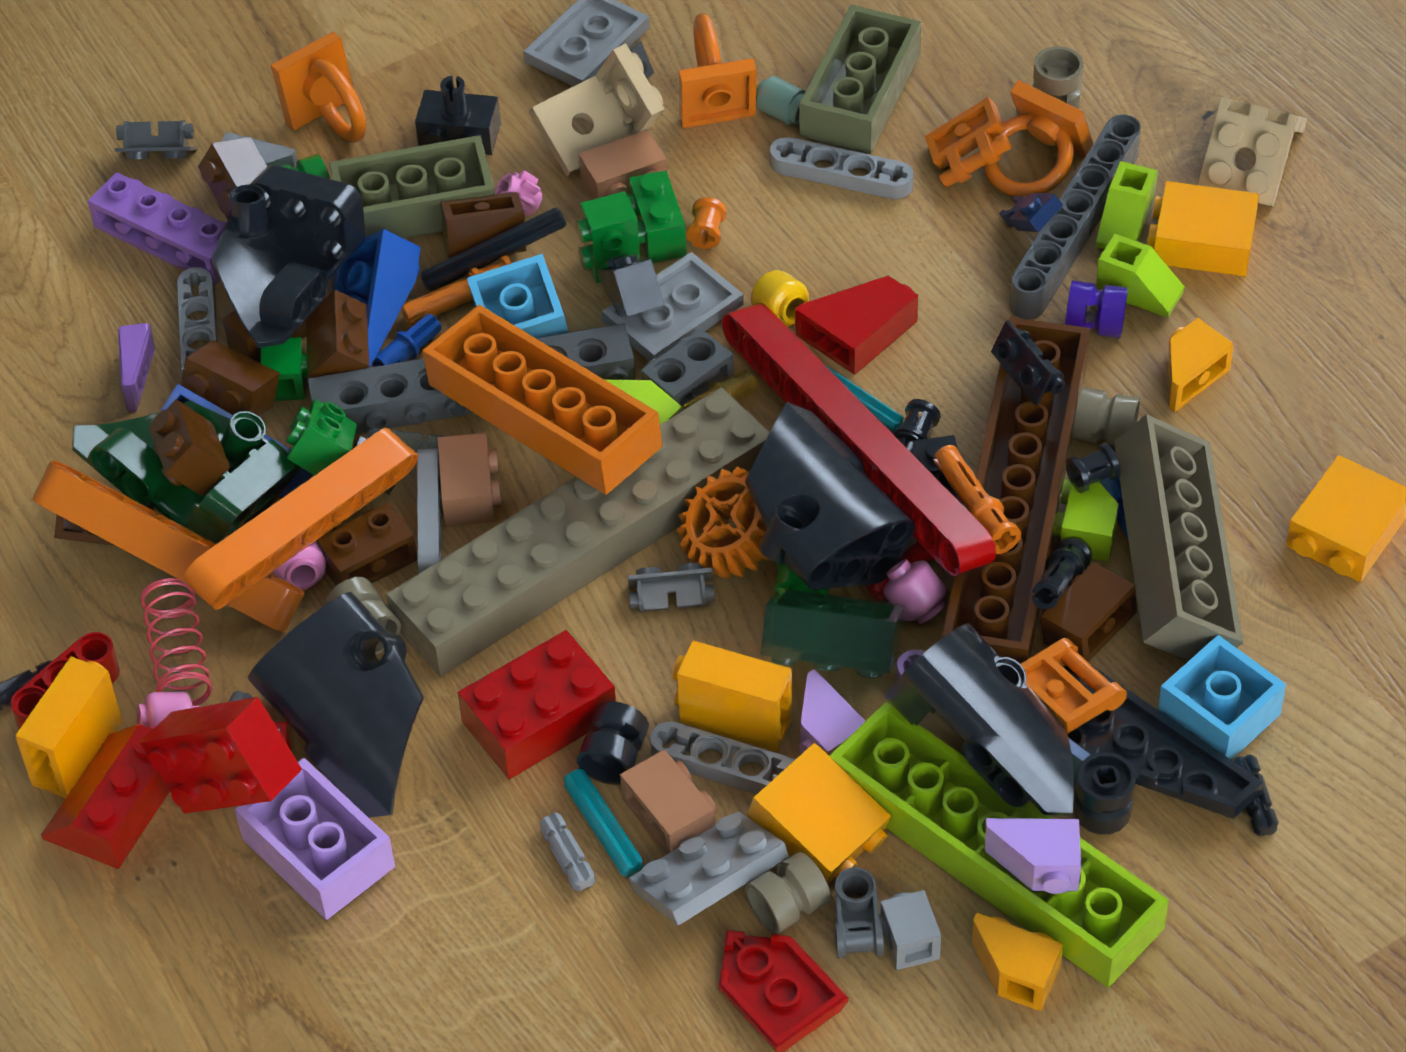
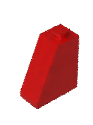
M889 275L800 304L795 308V335L854 375L918 322V294L908 285L899 283Z

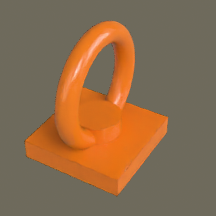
M698 14L694 19V45L698 67L679 70V117L682 128L756 116L757 69L754 58L722 63L713 22L707 14Z
M331 32L270 65L285 123L289 128L295 131L323 115L330 127L344 140L355 143L364 138L366 134L365 114L353 88L342 39L335 32ZM345 104L351 126L336 109L337 107Z
M1018 80L1010 91L1018 116L1003 122L1005 131L992 138V140L995 141L1003 135L1008 138L1018 131L1027 129L1040 142L1049 146L1057 144V162L1045 177L1028 183L1016 182L1007 178L1001 172L998 162L993 165L987 163L983 168L990 183L999 191L1012 197L1018 195L1025 197L1031 193H1048L1056 188L1067 176L1072 166L1074 152L1086 157L1093 146V141L1082 110Z

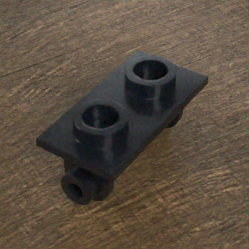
M1009 320L1005 321L991 350L994 357L1035 405L1039 404L1044 392L1051 391L1053 394L1062 391L1065 387V382L1063 381L1064 374L1057 370L1048 359H1041L1043 353L1031 340L1030 334L1027 331L1015 328Z

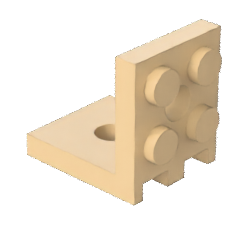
M626 43L612 50L596 76L533 106L529 111L566 177L580 170L579 153L649 130L664 111L660 92L655 86L650 85L643 73L644 68L640 58L636 53H631ZM575 118L586 120L590 125V133L585 135L577 133L572 127V120Z
M1221 97L1198 185L1259 193L1258 203L1274 207L1294 131L1304 133L1307 118ZM1243 148H1250L1256 155L1255 165L1247 171L1239 169L1235 163L1237 152Z

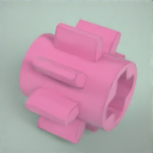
M525 170L520 174L517 172L505 174L495 188V195L517 192L526 217L534 214L542 201L541 188L536 185L538 178Z

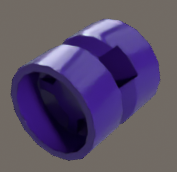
M1072 280L1065 325L1090 328V330L1096 329L1099 336L1121 339L1128 287L1105 285L1102 290H1097L1094 283ZM1098 305L1097 314L1087 311L1088 306Z

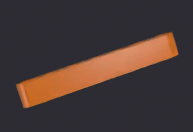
M383 428L200 555L186 570L183 581L215 610L221 609L402 480L414 468L419 455L390 429Z
M51 460L32 497L33 501L40 506L183 581V576L192 562L216 545V543L58 461ZM270 573L227 605L270 628L286 632L305 593L297 586Z

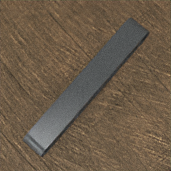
M1121 114L1112 117L1107 122L1059 199L1063 206L1039 231L1016 268L1011 279L1010 308L1015 316L1022 319H1035L1044 313L1102 218L1109 187L1120 161L1131 164L1136 162L1139 154L1141 124L1135 117Z

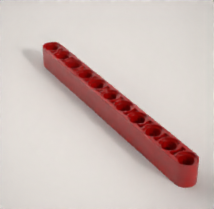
M758 303L723 315L722 329L730 346L785 403L787 402L813 412L860 458L864 467V474L915 523L912 536L950 575L956 576L990 564L995 560V544L987 529L765 304Z

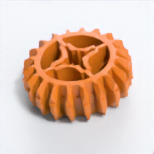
M736 467L733 473L722 469L718 479L707 475V485L703 488L694 486L697 495L694 499H684L689 509L678 514L683 525L676 530L682 539L680 546L690 558L689 561L691 563H699L703 568H712L713 577L718 575L727 580L732 573L743 578L747 567L750 570L758 571V561L762 558L770 560L759 550V544L767 527L745 484L750 471L747 472L739 467ZM729 518L737 525L736 528L728 521Z

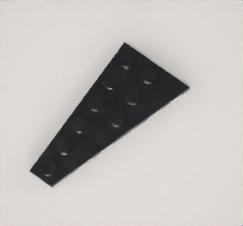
M1066 665L1062 666L1092 694L1095 693ZM1094 667V668H1095L1098 672H1100L1109 682H1111V683H1112V682H1116L1115 680H1113L1112 678H1110L1108 675H1106L1105 673H1103L1102 671H1100L1099 669H1097L1096 667ZM1121 684L1119 685L1127 691V697L1120 707L1113 711L1105 710L1067 734L1070 740L1091 755L1098 752H1111L1121 755L1130 762L1135 771V784L1232 819L1262 794L1263 782Z

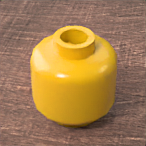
M772 270L765 273L757 280L751 293V305L765 304L787 327L795 324V308L800 304L809 302V292L806 286L782 270Z

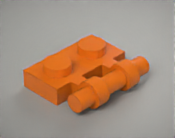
M989 97L925 136L933 163L940 170L950 165V169L939 175L941 182L946 188L958 181L964 183L972 178L974 171L987 163L989 165L995 164L1001 160L1000 155L1012 149L1011 143L1005 135L995 141L992 140V138L1004 132L1005 129L996 104ZM979 147V151L964 159L963 156Z

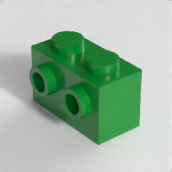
M667 170L629 177L630 194H627L637 216L639 245L643 244L647 259H651L652 263L686 256L685 223Z
M625 191L580 203L581 219L576 221L579 238L584 243V246L578 248L579 257L584 270L590 269L595 282L600 283L597 270L608 267L606 260L625 254H637L640 259L637 216Z
M315 398L308 410L304 407L298 410L289 426L291 431L286 438V442L290 444L286 459L313 475L318 474L351 451L357 423L345 417V412L331 402L322 403Z

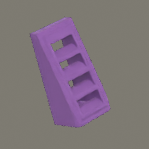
M148 323L119 326L118 329L121 387L126 409L129 412L137 411L155 351L151 326Z

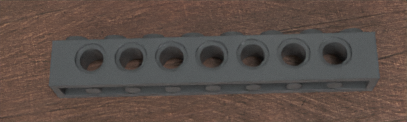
M625 323L537 338L604 380H635L634 356ZM424 358L308 379L312 402L316 398L322 403L331 402L340 407L345 412V417L357 423L355 434L473 414L469 409L429 385Z

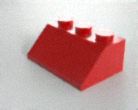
M137 724L109 734L41 834L42 839L119 869L170 792L158 771L151 766L148 755L139 743L153 729Z

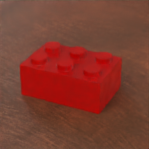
M567 630L457 692L462 723L509 780L588 734L589 725L596 707L604 702H616L615 686Z
M259 697L172 711L139 742L148 755L151 766L158 771L171 792L173 801L181 808L184 814L270 802L302 770Z

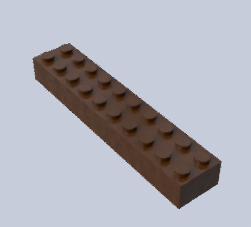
M1010 317L1009 321L1015 328L1025 330L1030 334L1031 340L1043 353L1041 359H1048L1057 370L1064 374L1063 381L1065 382V387L1056 394H1053L1051 391L1044 392L1039 404L1035 405L1001 364L999 366L976 477L989 496L1000 500L1004 506L1003 514L1009 522L1015 523L1021 531V538L1008 552L996 555L992 563L954 577L942 638L961 625L969 623L1000 657H1009L1021 664L1031 657L1040 610L1032 601V596L1035 595V593H1032V590L1047 571L1046 563L1051 553L1057 511H1059L1066 475V459L1069 458L1074 419L1088 360L1090 328Z

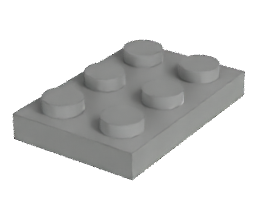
M577 0L523 51L524 62L571 86H575L596 76L613 49L625 43L629 48L650 28L649 16L616 0Z
M690 252L656 275L664 306L632 316L621 317L618 316L612 304L602 311L603 323L607 326L625 323L630 345L648 361H651L673 348L680 339L690 336L699 328L704 331L708 330L721 321L725 313L735 311L743 306L744 297L743 293Z
M738 811L733 815L723 817L715 826L697 837L685 840L679 848L661 859L649 862L644 866L643 870L631 876L629 881L635 894L679 926L787 859L789 855L783 841Z

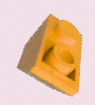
M976 912L973 919L972 945L997 995L1042 1011L1061 968L1063 943L1055 941L1045 933H1032L1013 926L1003 918L996 916L988 917Z

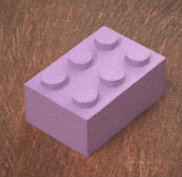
M303 758L298 762L302 770L272 801L242 805L235 809L242 839L325 920H328L395 868L390 837L310 762Z

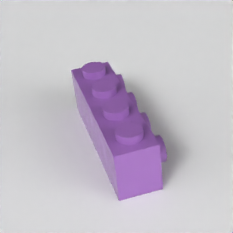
M118 172L88 200L95 228L182 270L193 267L206 269L211 273L214 285L220 281L213 264L212 255L227 222L217 220L205 214L199 208L183 204L167 193H160L145 186L141 181L130 179Z

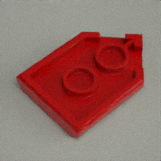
M726 930L719 990L776 1052H784L842 1011L847 1004L848 996L791 936L772 934L771 938L747 936L743 931Z

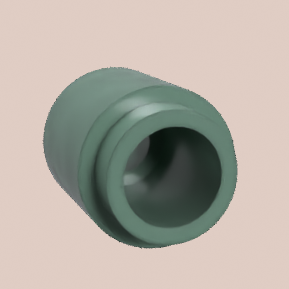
M771 76L767 80L761 81L756 89V106L758 110L788 125L793 123L800 125L799 104L806 91L777 76Z

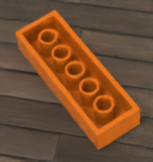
M480 304L422 350L430 386L605 495L610 493L663 447L659 414L656 410Z

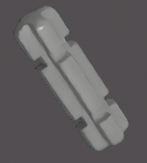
M552 813L549 816L543 817L540 820V831L545 840L550 842L551 845L549 847L563 872L568 874L567 879L572 888L576 891H582L585 888L591 887L595 883L594 872L589 863L584 861L585 856L571 831L566 829L567 824L563 817L558 813Z

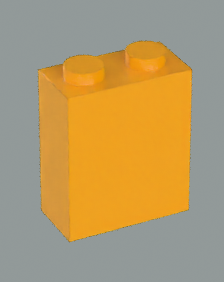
M1166 181L1163 197H1155L1152 219H1158L1159 221L1158 224H1150L1147 245L1154 248L1155 252L1167 266L1246 277L1259 193Z
M1338 455L1291 518L1286 547L1303 557H1309L1333 569L1340 575L1348 576L1361 583L1406 519V486Z
M692 640L686 655H679L673 669V680L677 681L678 685L674 704L679 706L680 723L778 753L792 722V669Z
M70 657L15 735L32 786L66 798L108 735L116 732L123 720L109 671L99 663L94 661L84 662Z
M815 742L753 798L746 814L752 821L783 841L789 857L797 852H803L812 859L824 876L827 885L845 869L856 867L858 862L855 859L864 850L872 854L888 837L884 830L891 818V815Z

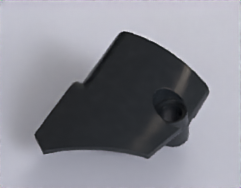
M270 165L250 184L240 185L231 190L229 194L231 214L212 255L213 264L223 288L241 323L258 348L281 345L291 337L324 299L330 278L365 240L363 200L358 190L353 186L297 170Z
M786 402L745 480V484L767 527L759 544L760 552L773 562L786 564L813 590L881 583L888 578L886 573L900 561L913 535L915 523L864 474V467L860 458L813 412Z
M347 592L317 610L284 636L253 667L249 673L248 680L305 741L304 750L308 757L339 791L368 818L393 815L395 792L404 752L424 696L404 661L407 650L403 639L396 633L387 632L352 592ZM381 641L384 645V655L381 660H378L375 650L377 644Z
M969 623L956 628L924 652L902 673L885 694L886 699L912 726L914 724L917 726L929 712L934 714L938 711L966 741L963 745V754L967 762L1007 804L1020 808L1028 801H1031L1043 815L1070 816L1073 813V762L1070 743L1064 725L1026 684L1027 676L1022 665L1015 659L1000 657Z

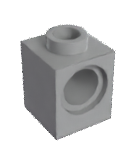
M925 890L914 893L901 892L887 900L881 901L882 930L896 970L939 960L941 933Z

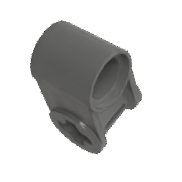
M852 867L845 869L838 875L835 882V941L837 958H845L846 953L874 952L876 956H883L882 920L878 912L875 879L869 871L863 868ZM857 893L863 895L864 897L860 899H851L847 897V895Z

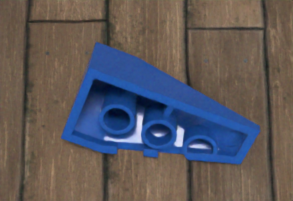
M385 229L365 238L358 249L334 274L332 291L337 290L367 305L368 368L374 362L420 271L419 257L421 247Z

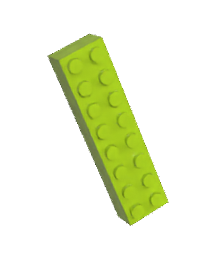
M885 702L829 756L891 815L886 826L889 831L1032 933H1045L1055 941L1063 943L1062 955L1107 988L1123 974L1165 929L1169 899L1082 838H1080L1081 871L1079 891L1053 894L1046 891H1032L985 852L986 818H1053L1049 815H1043L1029 801L1020 808L1007 804L970 766L965 756L919 724L912 726L888 702Z

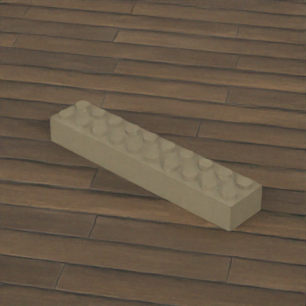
M722 387L662 423L660 429L663 447L607 495L575 477L388 592V606L400 621V634L429 666L442 677L681 526L683 523L680 521L678 514L688 511L689 508L686 506L684 499H694L697 495L694 486L705 487L707 485V475L718 479L722 469L733 473L736 467L745 469L747 472L750 471L770 432Z

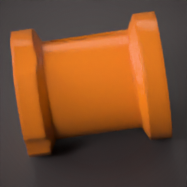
M700 198L693 204L692 214L694 221L687 228L686 238L697 248L710 249L718 246L721 240L719 226L726 218L727 209L721 201L715 198Z

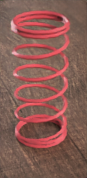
M178 578L157 580L149 584L140 596L142 608L145 610L143 615L144 622L148 627L146 636L148 643L151 645L149 654L154 662L153 675L157 681L156 692H162L164 687L176 690L193 689L205 682L208 686L206 692L201 697L192 701V706H198L211 696L213 688L209 679V670L201 665L207 657L205 651L198 647L203 640L201 632L194 629L200 622L199 615L192 611L197 603L195 592ZM169 584L181 585L190 591V594L179 591L161 595L149 605L145 602L147 594L159 586ZM171 595L189 597L184 604L168 610L151 608L160 599ZM148 613L157 616L151 624L148 621ZM188 613L193 615L196 620L191 628H175L167 632H161L153 628L155 623L162 618H177ZM151 631L161 635L154 642L150 635ZM190 631L195 632L199 637L197 644L194 646H179L165 650L156 645L165 636H178ZM154 649L164 652L158 660L155 659ZM195 649L202 654V659L197 664H183L174 668H168L160 664V661L170 653H186ZM158 667L168 671L161 678L158 677ZM201 668L205 671L206 675L189 670ZM172 672H179V673H175V674H173V675H171V676L165 678L167 675L171 674ZM184 678L202 680L191 686L178 687L168 685Z

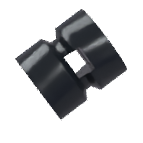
M609 701L598 705L589 725V734L585 736L576 762L579 768L585 770L587 775L596 781L613 785L621 784L620 774L636 764L637 752L641 750L649 728L647 718L639 710L621 702Z
M1098 752L1088 756L1079 766L1076 779L1074 816L1076 819H1079V824L1087 831L1096 834H1112L1120 831L1129 822L1136 781L1135 771L1130 762L1121 755L1111 752Z

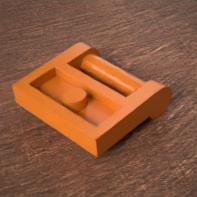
M1068 638L1060 639L1021 663L1027 676L1026 684L1064 725L1067 734L1105 710L1113 711L1117 709L1127 697V691L1117 682H1109L1078 653V647ZM1066 665L1095 693L1092 694L1062 666Z

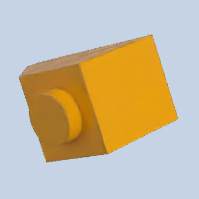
M1196 318L1186 327L1176 329L1168 342L1169 408L1174 412L1178 411L1230 371L1234 343L1200 318Z

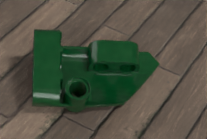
M187 401L183 404L213 423L230 468L202 497L184 484L181 486L174 485L163 475L161 470L163 466L160 457L153 449L155 444L149 431V427L159 412L120 422L99 425H74L72 450L124 495L142 505L150 503L165 517L216 544L268 509L301 468L286 459L288 452L274 440L268 441L264 438L266 426L258 415L242 411L234 414L229 419L197 403Z

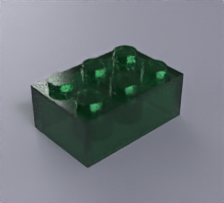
M778 588L766 604L760 655L770 656L771 662L781 665H796L797 660L813 662L814 668L823 671H839L841 666L857 669V674L861 676L882 677L883 673L891 672L899 655L905 605Z

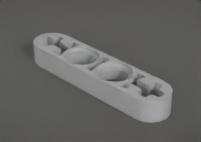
M790 137L779 138L770 146L771 168L782 175L890 199L905 198L913 191L914 172L908 164L901 161ZM820 160H827L833 165L828 168H819L814 163ZM856 168H864L869 173L865 176H855L850 171Z
M193 267L183 271L177 280L182 374L185 358L197 351L189 347L191 343L197 340H206L208 342L214 340L218 342L214 284L211 273L201 267ZM194 285H199L200 296H193L192 290ZM195 311L208 313L206 317L200 320L187 318Z
M438 448L418 449L417 451L419 455L417 460L419 573L442 560V508Z
M663 722L653 729L650 736L652 756L665 749L675 762L678 760L683 762L690 774L754 794H758L771 782L772 770H776V774H773L774 779L796 760L678 722ZM671 739L677 740V744H671L670 748L663 747V744H668ZM692 744L691 755L688 756L686 751L690 752V745ZM713 749L719 751L723 757L716 763H705L700 760L699 755L705 750ZM748 762H756L764 768L756 776H746L739 769Z

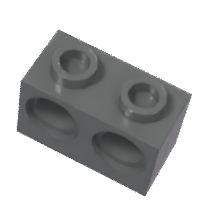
M699 328L690 336L680 339L673 348L660 357L649 361L641 370V380H651L682 406L679 411L680 413L719 388H724L734 381L733 353Z

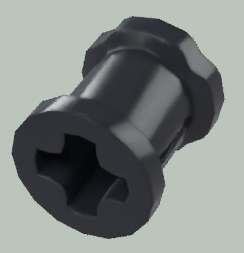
M1106 443L1097 446L1095 452L1078 459L1073 456L1066 459L1067 475L1071 484L1079 493L1088 491L1089 486L1105 478L1114 480L1120 477L1121 474L1118 458L1113 449Z

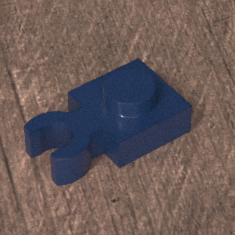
M1031 193L1025 197L1018 195L1012 199L1015 206L1007 211L1002 210L999 215L1009 227L1014 226L1017 231L1039 232L1063 204L1055 194Z

